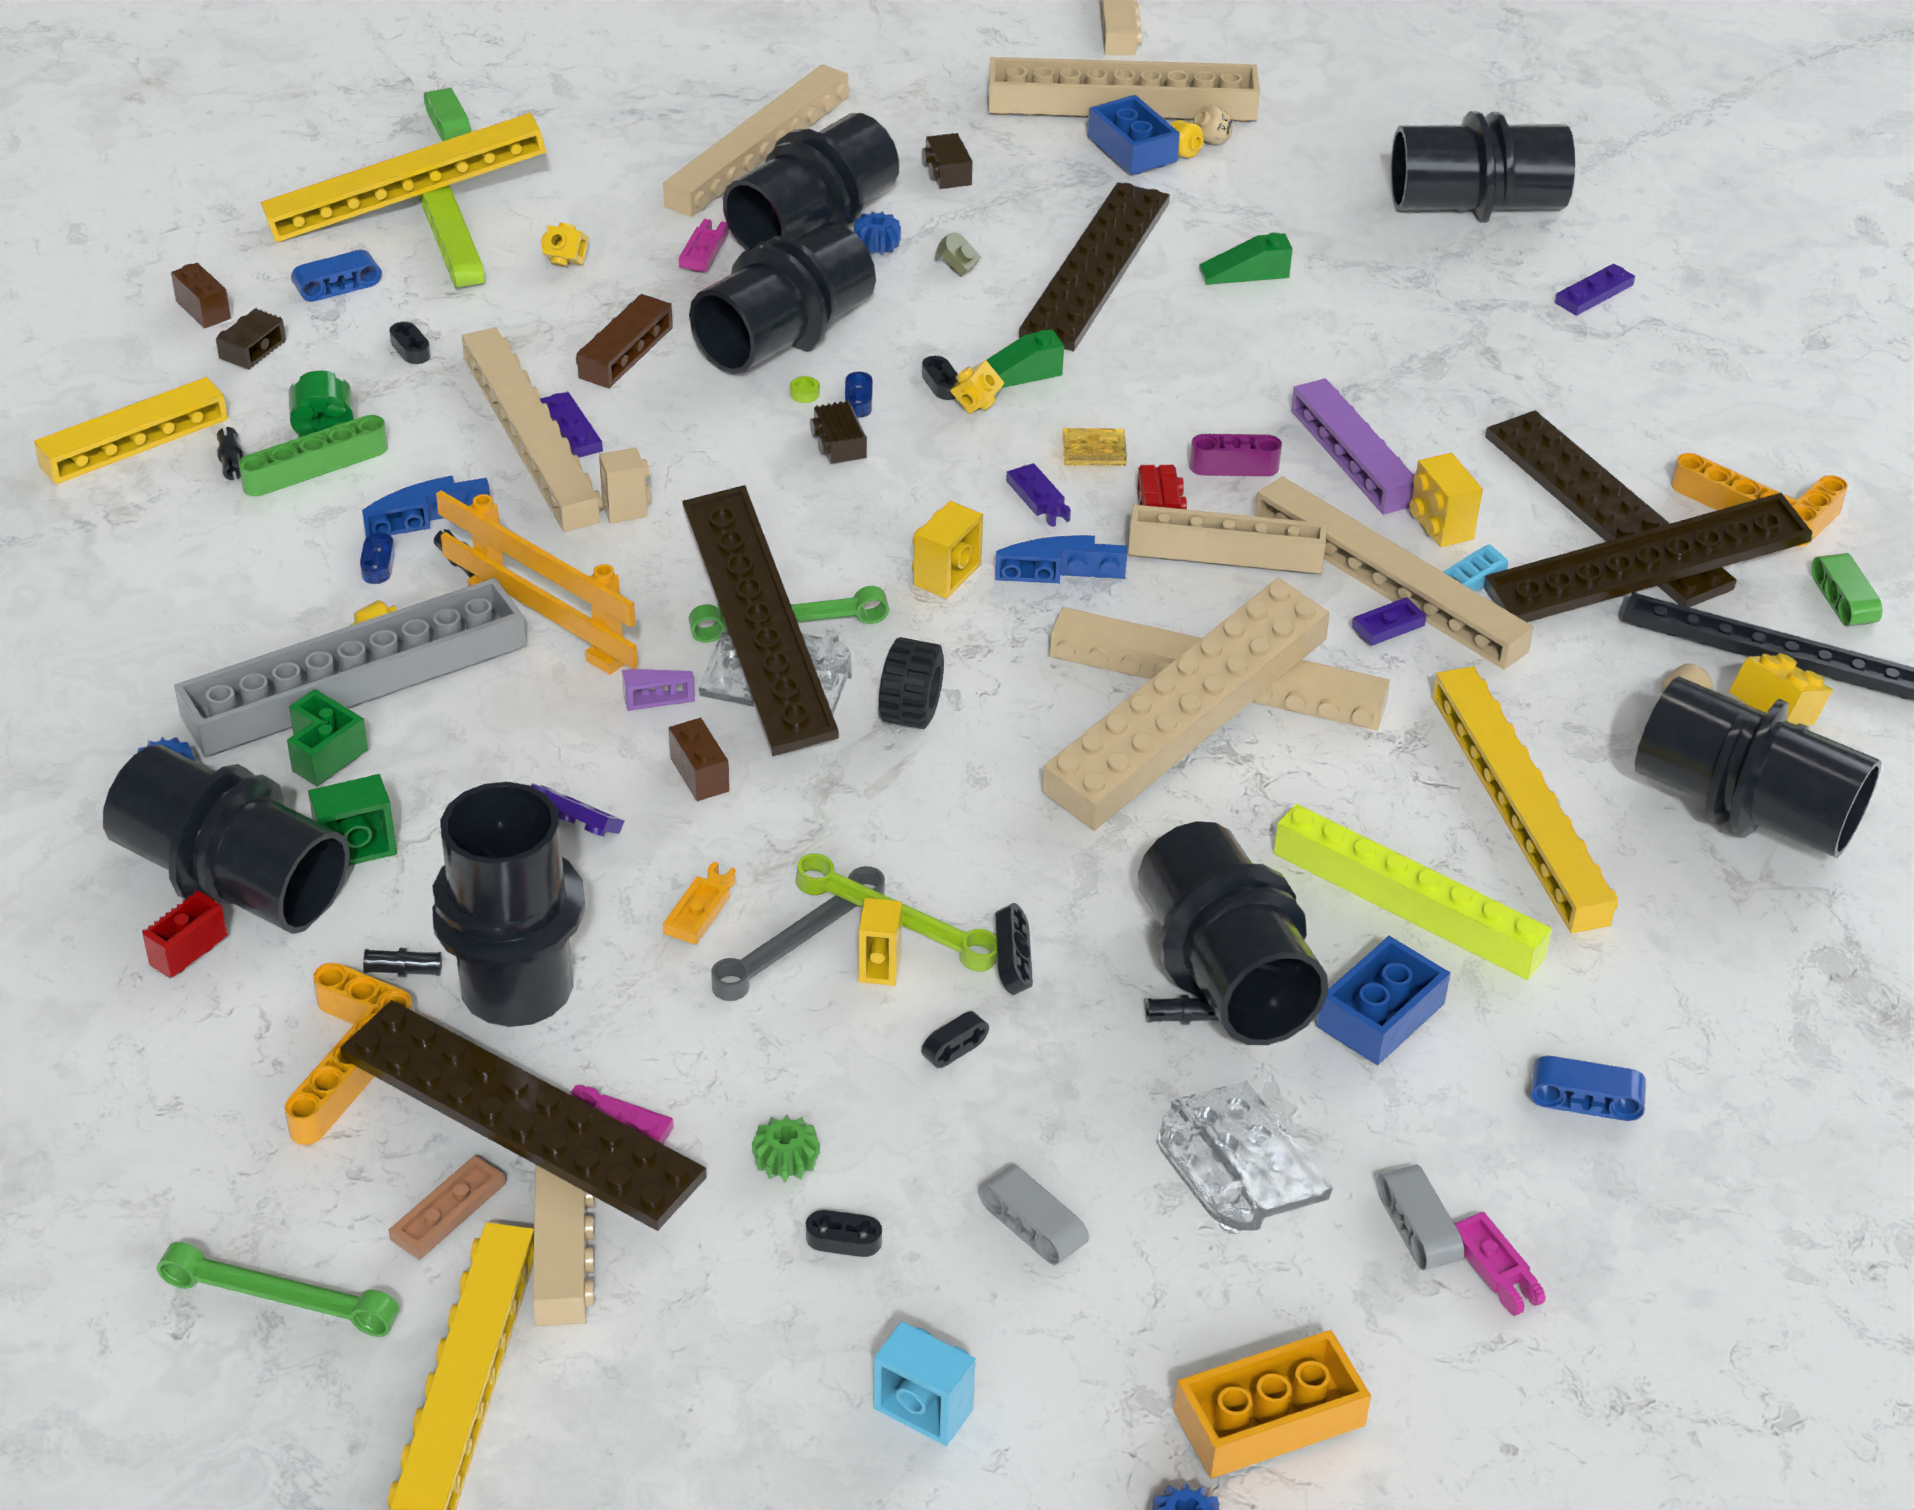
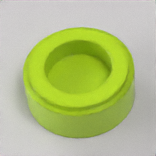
M800 376L790 382V397L794 401L810 403L819 398L820 383L815 378Z

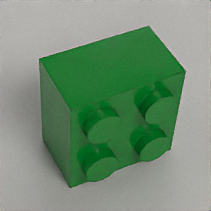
M380 774L308 790L312 819L346 837L350 849L349 866L397 854L390 800Z

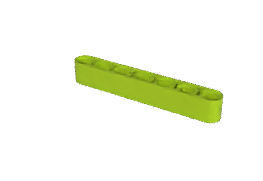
M450 185L418 195L454 287L461 288L485 284L481 259Z

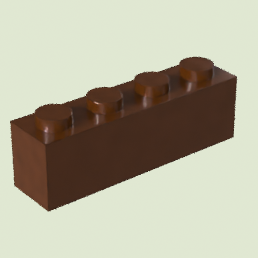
M640 294L578 351L576 355L578 378L610 389L673 329L672 303Z

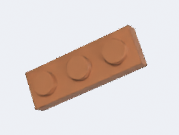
M474 1155L388 1230L390 1240L418 1260H421L505 1185L504 1174Z

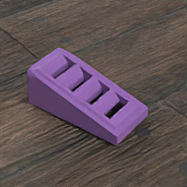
M622 670L623 695L627 711L695 702L693 671ZM683 683V691L677 690L676 684ZM669 685V690H663V686Z

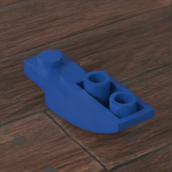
M453 475L417 483L386 495L362 510L366 540L430 529L431 520L444 518L438 514L437 492L442 490L470 506L473 504V498L477 495L486 494L490 496L487 477L455 483Z
M1092 535L1055 536L1024 541L996 551L995 580L1060 584V575L1125 579L1127 545L1095 544V536Z

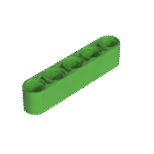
M377 415L363 416L242 457L239 461V469L244 493L250 496H262L384 454L388 449L384 419Z

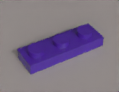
M1613 263L1556 293L1555 304L1577 316L1632 287L1635 275Z
M568 391L555 393L540 399L542 404H547L552 421H557L562 438L566 437L568 439L572 455H577L580 458L603 452L602 440Z

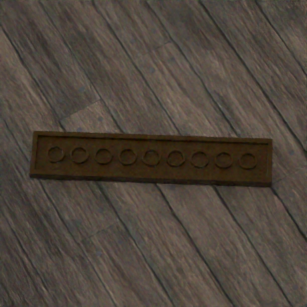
M1117 182L1020 326L1019 338L1041 330L1053 329L1063 343L1064 349L1075 351L1168 207L1170 194L1160 192L1157 189L1137 187L1131 183Z
M1536 410L1487 427L1485 437L1603 540L1610 541L1670 524ZM1721 567L1657 586L1677 604L1692 607L1734 590L1737 579Z
M746 485L683 500L684 514L772 756L838 739L839 730Z
M1777 493L1485 575L1484 586L1498 606L1523 621L1530 622L1809 543L1812 540L1813 532L1782 493Z
M393 1000L388 1002L340 1047L341 1058L656 1231L669 1220L707 1178L706 1167Z

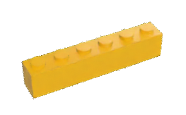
M207 377L39 438L34 440L39 467L57 485L226 421L228 417L224 394Z

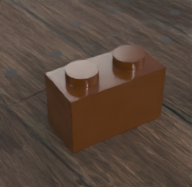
M198 262L184 265L182 268L171 272L176 302L204 329L231 319L226 288Z
M702 718L668 727L670 759L695 800L700 801L729 792L728 759Z

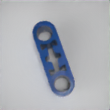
M356 250L301 264L292 271L291 281L304 300L314 302L372 287L380 281L382 271L368 251Z
M1542 1056L1535 1060L1533 1064L1531 1099L1541 1107L1622 1121H1634L1644 1115L1646 1078L1637 1070L1557 1056Z

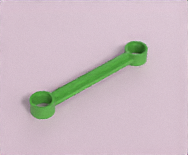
M877 586L863 587L855 593L853 598L791 605L797 622L857 616L863 623L875 624L885 619L889 613L885 592ZM870 601L880 602L879 605L871 609L861 608ZM704 604L697 606L689 614L692 636L699 642H714L723 635L724 631H727L720 610L714 605ZM704 620L716 621L715 624L709 627L697 626Z
M183 1242L171 1243L157 1265V1272L160 1277L178 1288L188 1289L193 1287L196 1282L348 1319L351 1320L358 1330L374 1337L386 1336L400 1311L398 1303L391 1296L378 1290H366L362 1292L360 1297L209 1260L197 1248Z

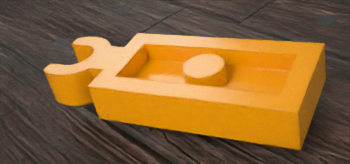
M718 862L711 863L708 867V878L705 879L697 876L663 922V934L697 945L730 898V888L736 882L735 868L731 867L728 873L719 875Z

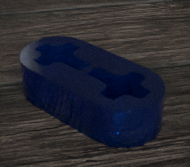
M852 372L845 379V401L848 400L857 418L868 416L872 412V376L866 372Z
M374 533L364 540L360 567L362 579L369 584H381L386 582L391 576L395 551L393 538L389 534Z

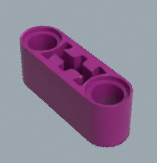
M1199 434L1192 438L1189 468L1193 473L1202 476H1273L1279 471L1282 442L1273 435Z

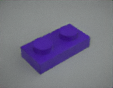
M1406 597L1353 617L1352 628L1370 646L1425 626L1426 615Z

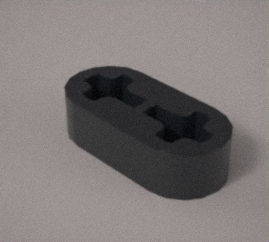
M397 322L390 327L391 344L406 362L422 364L430 359L429 341L413 323Z
M942 356L926 357L922 362V378L938 398L942 400L955 399L956 397L950 390L958 381L956 379L958 375L956 370Z
M968 1011L929 1035L922 1046L921 1053L936 1068H943L979 1046L989 1032V1024L974 1011Z
M819 1210L813 1212L806 1220V1241L811 1248L817 1251L869 1257L875 1255L882 1246V1226L878 1220L871 1216ZM822 1228H829L826 1234H820L819 1232ZM862 1233L868 1234L866 1239H859Z

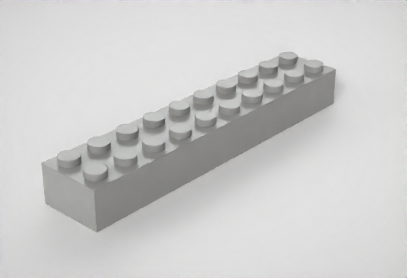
M492 578L174 684L180 717L204 757L292 727L289 706L314 689L342 706L349 708L525 647L524 616L498 580Z

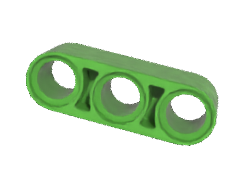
M451 87L424 92L427 114L442 142L471 132L469 119Z
M1849 553L1817 556L1813 559L1811 566L1813 579L1844 626L1878 623L1881 620V600Z

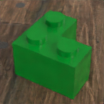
M314 689L289 706L293 736L287 739L292 772L311 784L318 786L368 750L364 718L320 691Z

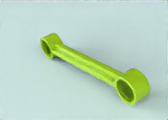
M810 853L801 857L798 862L795 882L797 887L806 894L822 895L828 891L862 908L865 898L897 901L834 872L833 862L825 855ZM818 871L824 874L825 876L821 878H813L806 875L804 872ZM902 903V926L960 952L962 964L970 970L982 972L991 969L995 965L997 960V938L995 934L985 929H973L966 933ZM981 946L989 950L990 953L978 954L970 950L969 947Z

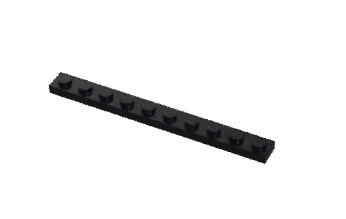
M1632 592L1624 612L1623 622L1634 624L1638 627L1649 628L1671 636L1686 638L1704 645H1712L1752 657L1762 656L1763 654L1775 656L1782 653L1793 658L1797 662L1796 667L1804 672L1807 670L1837 681H1845L1867 689L1878 690L1904 699L1914 700V667Z

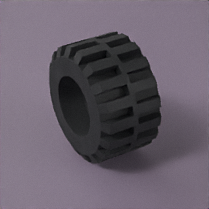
M899 637L894 641L884 663L879 689V711L883 722L925 729L929 725L938 705L943 682L944 655L941 645Z

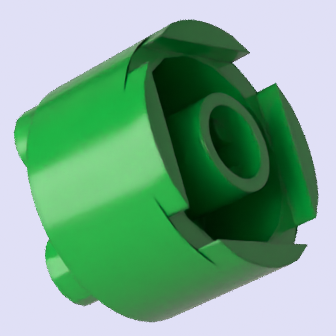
M322 370L307 372L299 377L300 381L294 386L293 383L290 386L288 393L290 424L299 438L354 420L351 387L346 380L343 382L336 378L335 373Z

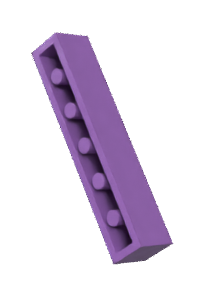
M1326 378L1294 386L1291 412L1381 514L1385 515L1410 508L1409 504L1413 496V478L1415 474L1404 465L1402 460L1373 431L1370 425L1363 420L1340 392Z

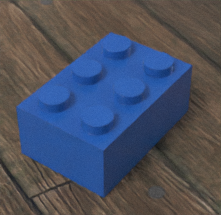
M1137 95L1089 108L1088 137L1130 175L1140 174L1146 170L1164 167L1167 164L1177 162L1180 133Z
M1389 935L1328 989L1322 1009L1318 1013L1316 1027L1374 1064L1379 1065L1445 1004L1451 972Z

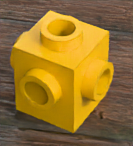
M559 223L558 227L548 225L547 232L543 234L541 239L542 253L550 258V263L567 267L568 263L583 266L589 237L582 231L576 230V227L571 224Z
M984 360L972 368L968 366L956 376L958 381L950 391L970 414L979 408L982 411L989 408L996 401L994 396L1003 386L1004 382L990 364Z

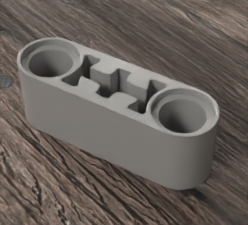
M1009 1165L979 1187V1196L986 1209L1052 1265L1059 1264L1089 1241L1088 1231L1081 1219L1017 1165Z
M1418 1164L1378 1174L1377 1190L1381 1202L1417 1266L1421 1270H1427L1461 1261L1464 1258V1245L1461 1235L1423 1169Z

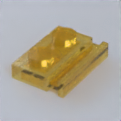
M1063 428L1064 465L1126 466L1127 453L1124 428Z

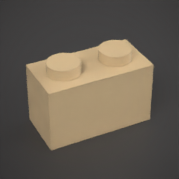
M637 447L599 454L603 508L610 524L647 517V504L651 503L650 489L648 484L645 483V478H650L647 459H641Z

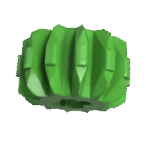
M786 1114L783 1120L778 1121L770 1117L768 1125L758 1126L756 1136L752 1142V1154H754L755 1164L759 1171H766L769 1179L779 1175L785 1183L789 1176H795L801 1180L804 1171L814 1170L816 1159H818L820 1154V1143L818 1142L814 1126H806L803 1117L792 1121L788 1114Z

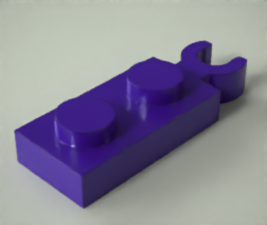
M1035 463L1007 471L1006 482L1036 516L1045 514L1047 524L1052 527L1056 526V517H1062L1066 522H1070L1071 509L1064 504L1065 497Z
M532 783V787L547 794L557 807L558 818L570 823H575L576 819L586 823L585 830L604 837L606 832L620 834L625 820L568 795L558 793L546 786Z

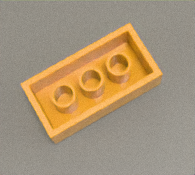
M1328 1330L1177 1380L1174 1413L1210 1479L1366 1426L1371 1394L1333 1331Z

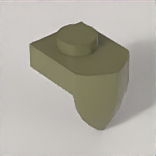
M959 233L947 234L938 244L934 257L937 260L940 256H943L961 277L982 258Z

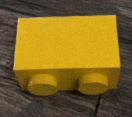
M865 898L859 926V982L896 986L901 959L902 901Z

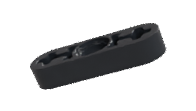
M1012 903L996 911L995 919L999 977L1005 989L1011 995H1016L1031 988L1033 979L1029 923L1020 906Z

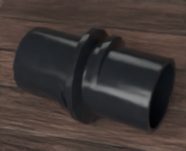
M1469 111L1464 116L1461 125H1399L1396 129L1391 153V190L1393 202L1398 211L1456 210V212H1465V210H1473L1480 223H1487L1492 210L1565 209L1572 196L1575 178V147L1571 129L1566 124L1508 125L1505 116L1499 112H1490L1484 117L1478 111Z
M850 113L819 132L812 129H794L777 140L763 165L727 186L723 195V213L728 228L736 241L745 250L753 248L758 242L776 236L794 240L816 227L830 222L847 227L849 223L858 219L865 202L895 184L899 175V156L895 143L887 130L876 119L864 113Z
M833 222L820 225L794 240L781 236L762 240L753 248L741 253L732 265L731 275L701 290L693 298L689 311L691 331L698 347L707 359L722 371L732 374L746 372L789 346L810 352L816 349L825 338L826 327L832 321L862 305L871 297L876 284L874 262L868 248L856 233L845 225Z
M1678 676L1663 691L1645 726L1637 749L1635 771L1706 802V818L1718 825H1722L1730 820L1731 831L1742 837H1747L1759 826H1762L1834 858H1838L1850 843L1866 812L1880 775L1882 762L1875 757L1809 730V726L1801 723L1795 725L1788 722L1789 704L1778 698L1767 712H1764Z
M162 744L148 746L131 757L113 781L103 808V829L107 838L169 870V880L177 896L188 900V896L194 895V891H200L212 900L227 904L233 903L291 934L306 931L332 906L343 886L349 867L350 849L346 837L284 806V797L280 784L262 774L254 775L247 768L239 764L223 766L219 770L214 771Z
M508 781L482 784L464 791L450 802L440 819L445 865L441 867L432 886L435 902L432 907L434 935L445 950L457 958L461 998L473 1015L487 1023L506 1027L532 1025L553 1016L567 1003L572 992L573 976L569 938L577 932L586 910L583 880L569 860L562 857L558 810L547 794L530 785Z
M1191 822L1177 826L1159 837L1142 859L1138 871V882L1141 894L1162 926L1159 937L1161 960L1177 986L1199 998H1206L1230 1037L1246 1045L1267 1046L1287 1040L1306 1028L1322 1009L1328 994V977L1305 942L1307 936L1306 916L1296 902V895L1282 873L1264 864H1253L1232 832L1216 822Z

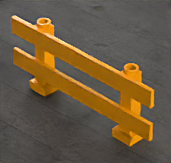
M442 490L436 493L438 514L472 534L473 548L446 532L441 535L443 556L474 574V576L467 580L468 586L496 578L508 595L592 644L591 647L585 650L586 661L609 675L624 665L632 669L638 666L637 645L625 639L622 634V623L629 627L635 625L634 602L620 595L619 575L614 573L612 566L607 564L598 565L593 569V574L589 577L500 525L498 505L493 503L491 496L486 494L477 495L473 498V504L467 506ZM502 552L590 603L592 618L504 567Z

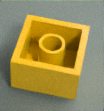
M1452 452L1418 460L1416 474L1413 478V496L1409 504L1412 516L1417 518L1427 534L1435 540L1440 548L1474 540L1483 488Z
M950 500L940 510H937L925 525L915 531L912 540L914 545V560L912 563L914 586L947 599L981 566L982 513Z
M1779 653L1775 656L1763 654L1762 656L1747 657L1729 693L1747 705L1767 712L1778 698L1789 704L1788 722L1795 725L1798 723L1814 725L1833 689L1823 684L1825 681L1823 677L1812 671L1807 670L1804 672L1796 667L1797 662L1793 658Z

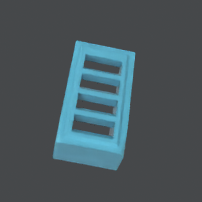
M1489 544L1476 550L1443 573L1476 592L1486 588L1484 586L1485 575L1507 570L1508 560Z

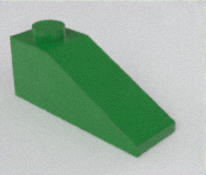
M1273 232L1268 235H1257L1199 264V270L1205 285L1289 278L1293 248L1286 233Z
M1053 329L1041 330L1037 333L1024 335L986 359V361L1004 382L1001 388L1062 376L1064 345Z

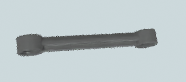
M863 866L854 869L849 874V879L862 885L875 886L873 890L885 895V877L877 868ZM835 895L741 960L725 958L718 961L711 970L712 991L714 995L725 1001H735L743 998L749 991V980L858 905ZM728 976H735L740 978L741 980L733 983H727L721 981L720 979Z

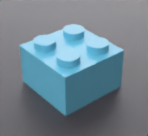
M901 1321L874 1356V1409L948 1446L973 1411L976 1358L970 1356L960 1347H952L936 1339L922 1328H915Z

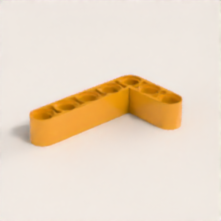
M1683 453L1678 456L1671 483L1672 488L1678 493L1715 510L1780 493L1694 453ZM1826 475L1821 477L1798 500L1785 494L1783 495L1811 529L1813 540L1840 514L1848 485L1841 477ZM1809 543L1798 545V547L1806 546Z
M326 963L314 971L313 982L319 1009L354 1025L287 1099L285 1115L289 1136L295 1143L310 1145L319 1141L375 1076L341 1058L340 1047L391 1000L413 1011L412 999L409 993L338 963Z

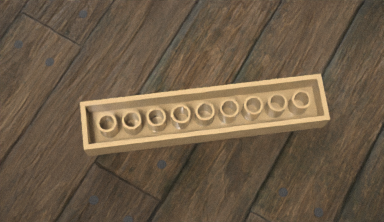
M990 57L989 113H996L998 115L1012 113L1026 116L1047 114L1054 117L1061 115L1088 117L1090 107L1137 95L1164 120L1168 118L1194 120L1195 114L1201 108L1210 104L1216 105L1232 117V120L1247 122L1249 120H1257L1260 88L1257 64Z
M1277 577L1043 766V793L1095 831L1327 639L1330 612Z

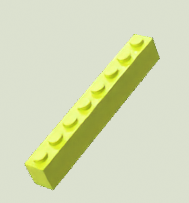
M1297 803L1277 823L1274 855L1526 980H1529L1545 960L1552 930L1551 927Z

